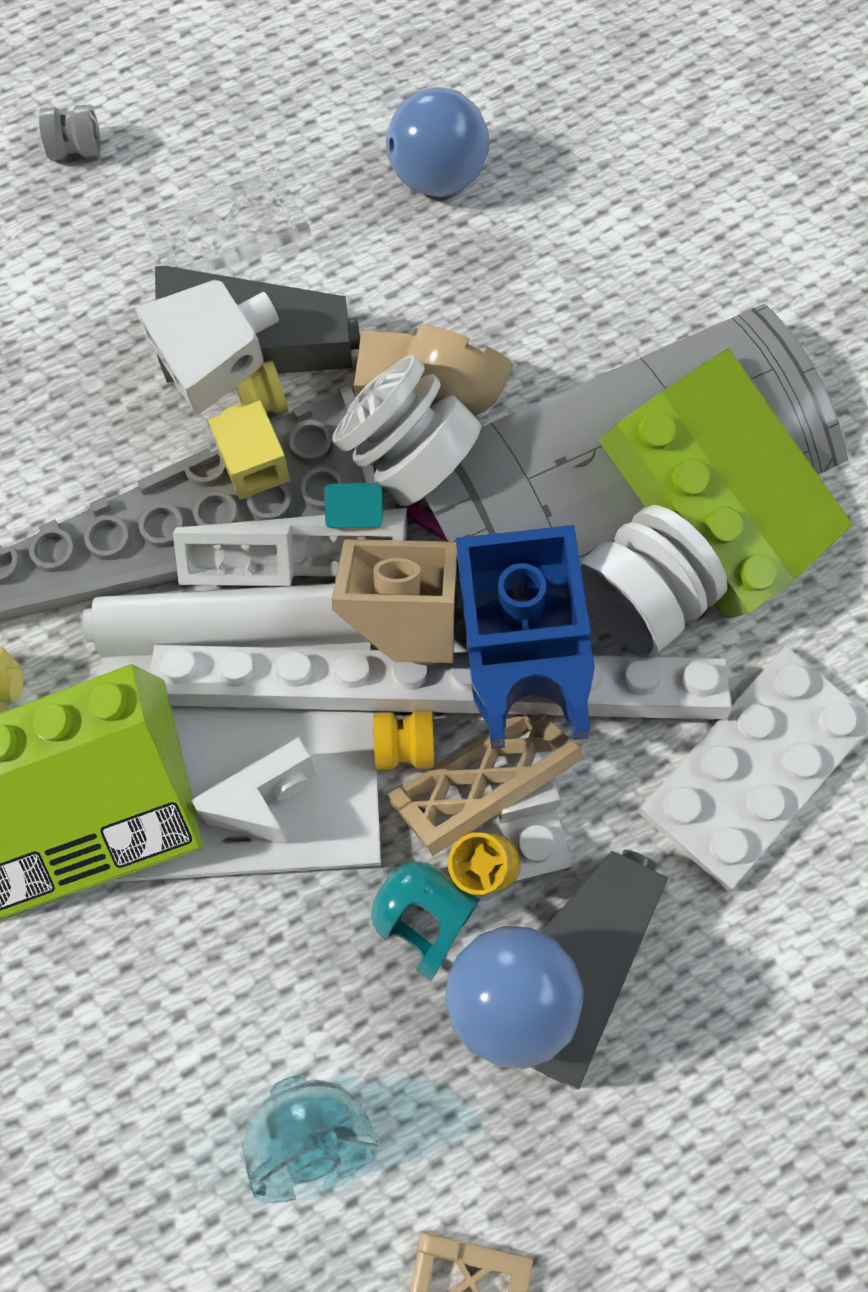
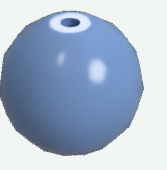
M442 87L417 91L402 102L394 112L386 135L387 156L398 178L413 191L419 194L446 197L461 192L480 175L489 152L488 128L479 108L461 92Z
M502 926L478 935L457 955L450 971L445 1003L453 1031L470 1052L496 1066L526 1069L552 1060L572 1041L581 1014L584 987L574 960L555 939L531 927Z

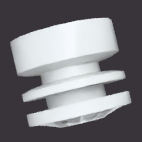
M414 354L405 356L387 371L380 373L370 381L350 404L347 413L338 424L332 436L333 442L342 451H349L356 447L352 456L353 461L358 466H367L383 456L374 474L375 482L382 485L383 490L400 506H409L419 501L448 477L468 454L477 440L482 427L480 421L455 396L445 397L430 407L441 384L434 374L421 378L425 368L423 363Z
M654 504L641 509L634 515L631 523L620 527L614 538L615 543L611 541L600 544L580 561L587 610L621 646L635 655L655 658L682 633L685 628L684 621H696L703 615L707 607L713 606L728 590L727 575L719 557L707 540L687 520L668 508Z

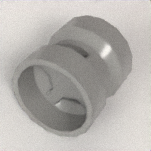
M91 104L76 105L72 111L62 112L57 107L40 109L39 127L41 139L49 160H65L69 154L79 153L84 158L100 157L99 125L95 110Z

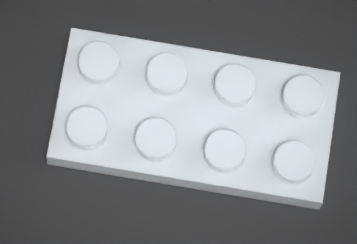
M785 645L734 702L728 719H719L637 812L729 892L868 731V712Z

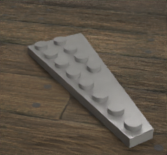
M352 385L338 387V394L310 407L307 402L292 409L293 415L271 424L285 455L291 480L289 482L239 500L219 450L216 449L210 452L207 448L138 480L139 486L108 501L104 496L89 503L91 509L59 524L56 520H52L39 526L40 531L37 534L4 549L0 545V621L94 600L95 597L111 596L178 580L173 532L176 527L325 515L324 487H327V484L376 483L372 463L367 466H358L353 461L352 456L356 447L349 451H342L332 439L338 424L355 399Z

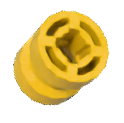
M432 710L414 711L409 717H403V719H397L392 712H375L373 714L376 771L394 770L399 762L412 764L416 769L434 768Z
M469 833L461 837L452 846L448 856V871L452 881L462 891L471 895L502 892L517 880L521 870V857L516 846L508 838L495 833Z

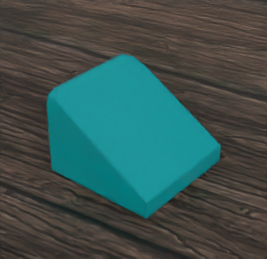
M379 483L327 484V487H324L325 523L327 527L331 529L377 528L382 525L383 488Z

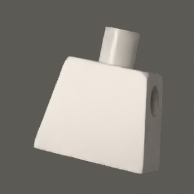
M217 280L186 289L135 308L148 340L195 415L205 411L261 368L264 360L256 334L279 322L277 312L265 292H261L237 305L224 284Z

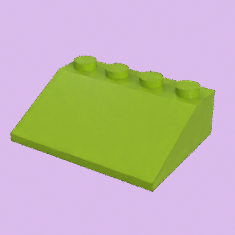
M726 348L615 424L598 439L603 449L645 507L655 504L672 510L687 520L715 551L727 575L728 590L714 605L726 619L753 612L794 581L853 526L729 348Z

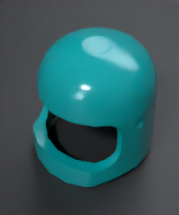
M412 861L398 867L381 885L372 904V924L376 932L385 941L393 936H397L414 946L422 957L416 971L431 982L445 960L462 926L465 925L478 906L480 899L475 895L462 891L452 881L451 877L432 864ZM418 905L437 919L440 932L434 944L401 921L402 914L407 907Z

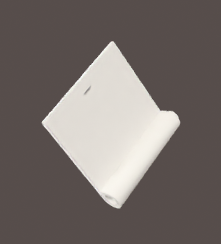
M335 583L99 596L94 598L92 608L84 609L82 617L84 638L86 642H94L95 648L101 656L100 675L129 664L149 672L154 645L371 650V642L332 611V595ZM171 706L192 798L202 794L299 737L311 756L316 775L308 779V786L296 796L285 801H278L275 798L267 803L288 843L273 842L207 826L195 808L205 849L111 882L381 866L378 781L374 756V711ZM236 839H250V840H251V841H239V842H229V843H225L227 840H236Z

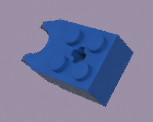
M567 525L456 538L473 701L489 728L491 749L505 748L504 730L507 723V714L514 703L530 695H543L554 700L561 707L566 721L570 724L574 740L588 739L590 724L587 702L591 691L595 666L575 526ZM522 598L526 602L515 601V599Z

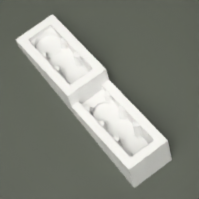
M406 508L383 510V523L377 528L331 529L325 523V515L176 527L173 532L179 585L291 586L294 576H337L344 539L407 541Z

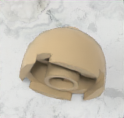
M420 325L419 328H415L406 356L414 354L423 363L425 370L421 378L434 374L440 381L441 386L430 407L445 397L455 396L474 416L484 413L498 400L507 384L514 364L509 358L487 345L483 353L481 350L468 344L469 337L429 325Z

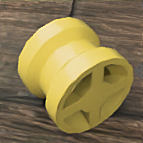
M272 360L264 362L259 370L236 386L242 405H248L261 400L266 413L272 411L279 415L288 412L284 391Z

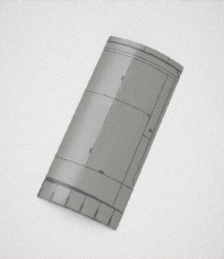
M762 304L481 427L477 440L464 459L448 477L424 497L438 520L448 542H456V538L574 525L579 559L582 561L600 544L611 541L615 543L614 538L618 529L624 524L631 523L634 515L645 507L603 449L598 439L626 416L726 348H729L818 475L848 461L846 446L832 403L810 358L794 334L777 314L766 304ZM596 448L595 456L591 460V462L582 467H574L579 463L591 458ZM522 598L515 599V601L526 602Z

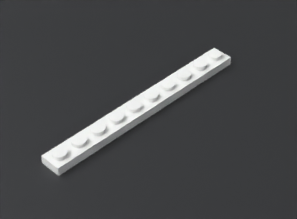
M154 645L149 673L165 680L171 706L400 712L432 710V712L480 713L473 701L468 652H454L453 663L418 665L413 662H394L381 650ZM593 655L595 670L587 702L589 716L727 720L729 717L732 703L726 659ZM543 695L523 697L514 703L508 714L521 715L544 713L545 715L564 716L561 707L554 700Z

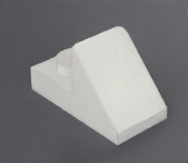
M299 737L191 799L207 826L273 842L288 843L267 803L275 798L278 801L288 800L308 786V779L316 775L311 756Z
M540 756L534 757L532 765L541 760ZM519 761L494 768L518 767ZM552 780L496 815L500 834L508 838L516 846L521 857V870L514 884L571 870L573 867L557 813V807L561 800ZM487 783L489 793L504 783Z

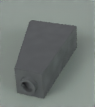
M155 266L156 300L213 280L221 281L237 305L261 292H265L277 312L279 322L260 331L256 336L264 362L272 360L278 374L352 368L351 350L359 349L360 332L358 317L348 318L346 296L171 266ZM157 354L166 382H174Z
M624 849L622 854L611 851L541 932L555 939L574 960L584 987V998L579 1022L572 1041L552 1060L530 1068L572 1089L579 1090L669 878L655 871L657 864L653 860L632 850Z

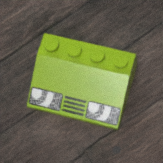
M129 664L0 713V920L205 849L195 806L191 801L193 799L164 679L133 664Z

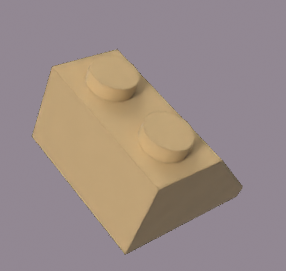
M344 539L332 595V611L394 662H413L418 665L453 663L457 603L456 542Z

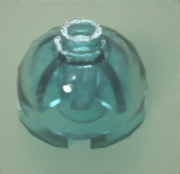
M302 1075L285 1078L272 1086L270 1096L258 1105L246 1124L242 1142L246 1172L254 1199L265 1204L296 1200L293 1187L298 1184L308 1183L326 1176L322 1187L324 1189L353 1175L373 1157L370 1146L377 1147V1139L370 1120L360 1101L338 1083L319 1079L306 1080V1077Z

